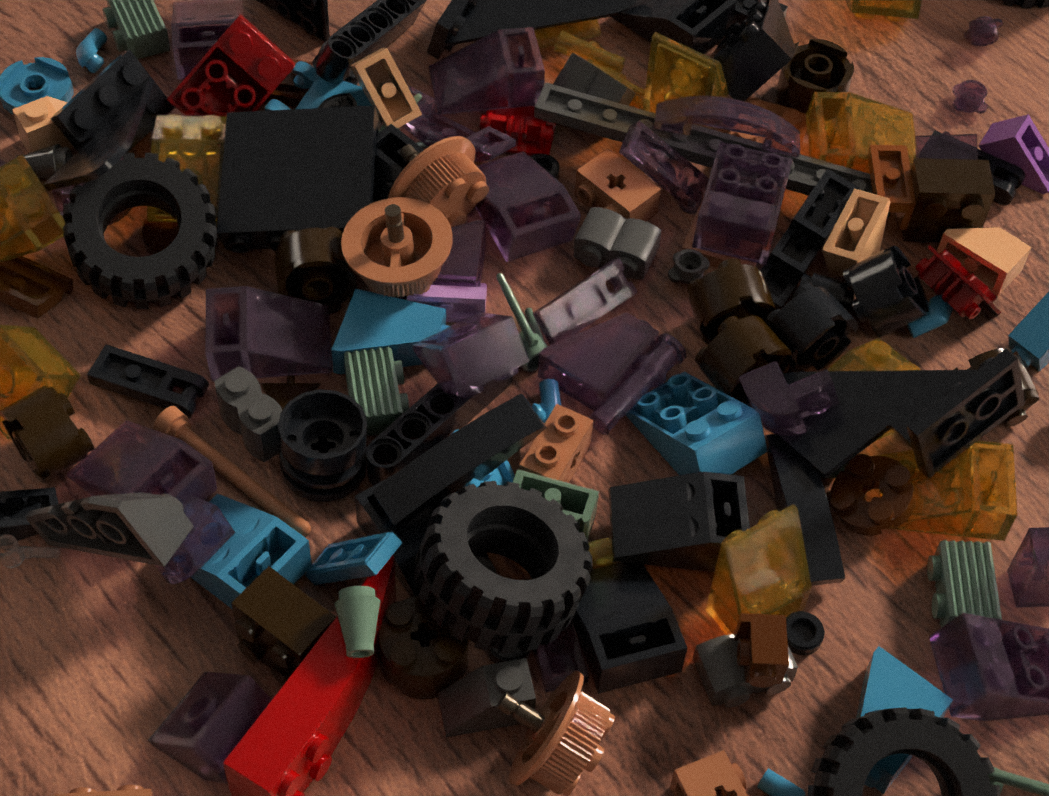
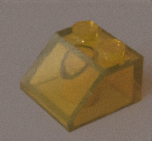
M0 325V410L42 386L47 388L52 386L58 394L63 392L68 399L81 377L72 365L35 327ZM0 416V431L7 439H11L2 423L6 419Z

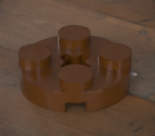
M866 454L856 455L848 462V466L844 468V471L839 472L832 484L830 497L833 509L842 524L854 533L867 536L882 534L881 529L889 528L893 524L895 528L902 525L912 514L917 499L913 480L907 467L890 457L868 456ZM872 489H879L880 493L883 494L881 498L873 497L871 502L866 501L865 494Z

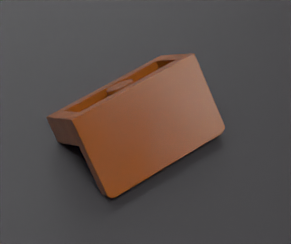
M870 145L867 158L872 193L890 199L888 212H896L898 230H907L916 204L907 146Z

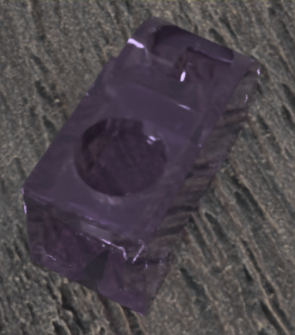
M193 495L183 504V512L194 525L193 529L165 567L155 565L163 578L171 584L181 583L191 577L235 534V531L218 506Z

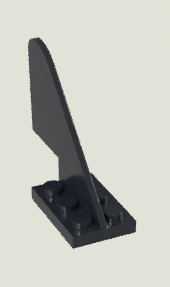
M452 0L436 24L427 53L439 59L445 49L451 52L456 44L615 16L630 9L638 0Z
M130 49L122 52L50 118L78 152L43 184L47 191L97 179L120 161L125 153L134 148L175 108L167 100V96Z
M1005 349L996 357L985 360L977 370L811 371L782 373L767 378L754 386L747 395L746 404L759 411L762 424L824 478H828L890 429L913 449L918 469L930 478L1025 404L1018 358Z

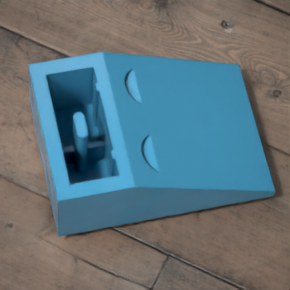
M685 371L672 376L667 382L652 391L641 394L635 401L622 408L623 413L678 475L703 471L731 475L768 452L759 411Z
M218 493L202 508L203 512L190 519L194 525L193 529L169 560L231 609V603L268 566L294 585L312 565L308 539L278 517Z

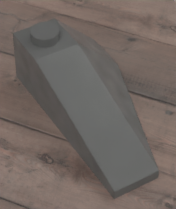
M143 492L91 496L32 510L25 516L26 520L48 545L163 567L166 566L194 527L183 512L184 506L178 499L169 494L156 495Z

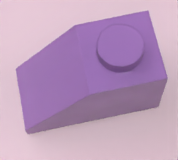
M1029 114L992 123L978 145L979 148L986 153L1022 168L1026 175L1022 185L1042 194L1049 193V147Z

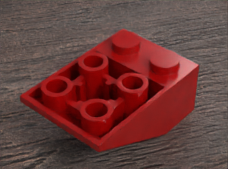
M240 14L167 100L224 148L227 113L257 111L294 69L295 62Z

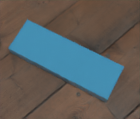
M386 532L328 544L307 569L305 576L314 585L375 576L400 547L402 542L393 532Z

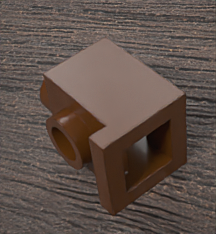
M741 613L734 631V641H738L737 664L745 668V682L759 688L781 684L789 667L786 615Z

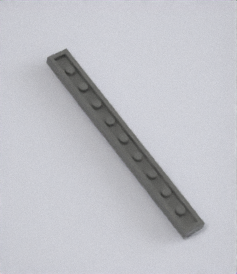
M545 83L535 105V118L805 195H810L827 169L858 186L859 190L872 193L869 173L550 83Z

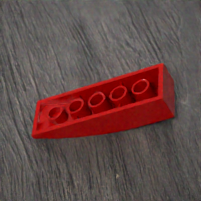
M393 555L377 575L367 577L361 585L374 588L376 597L380 599L374 640V654L365 658H351L346 655V645L337 616L223 762L231 796H305L304 792L313 780H321L326 774L332 762L331 755L354 719L372 681L380 658L379 630L386 615V610L392 603L396 602L395 558Z

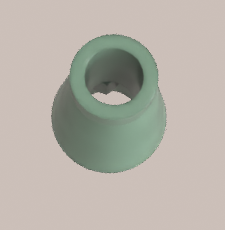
M369 586L343 588L338 592L339 600L334 605L346 645V655L351 658L372 656L374 654V640L380 599L376 597L375 589Z

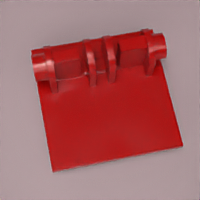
M491 94L486 115L481 116L480 129L482 130L477 148L529 156L540 153L549 155L557 124L534 117L537 101Z
M929 245L927 247L934 255L930 260L923 258L919 261L915 270L919 272L918 278L934 289L937 295L944 292L942 296L944 302H948L961 317L967 316L970 320L975 318L981 311L978 305L982 301L998 315L1001 313L993 304L997 297L979 278L964 268L949 251L944 249L939 254L932 246Z

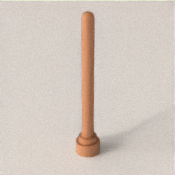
M169 406L158 415L153 424V431L166 442H181L268 513L278 517L302 536L306 537L310 534L311 526L306 520L192 431L191 424L188 422V416L177 407Z

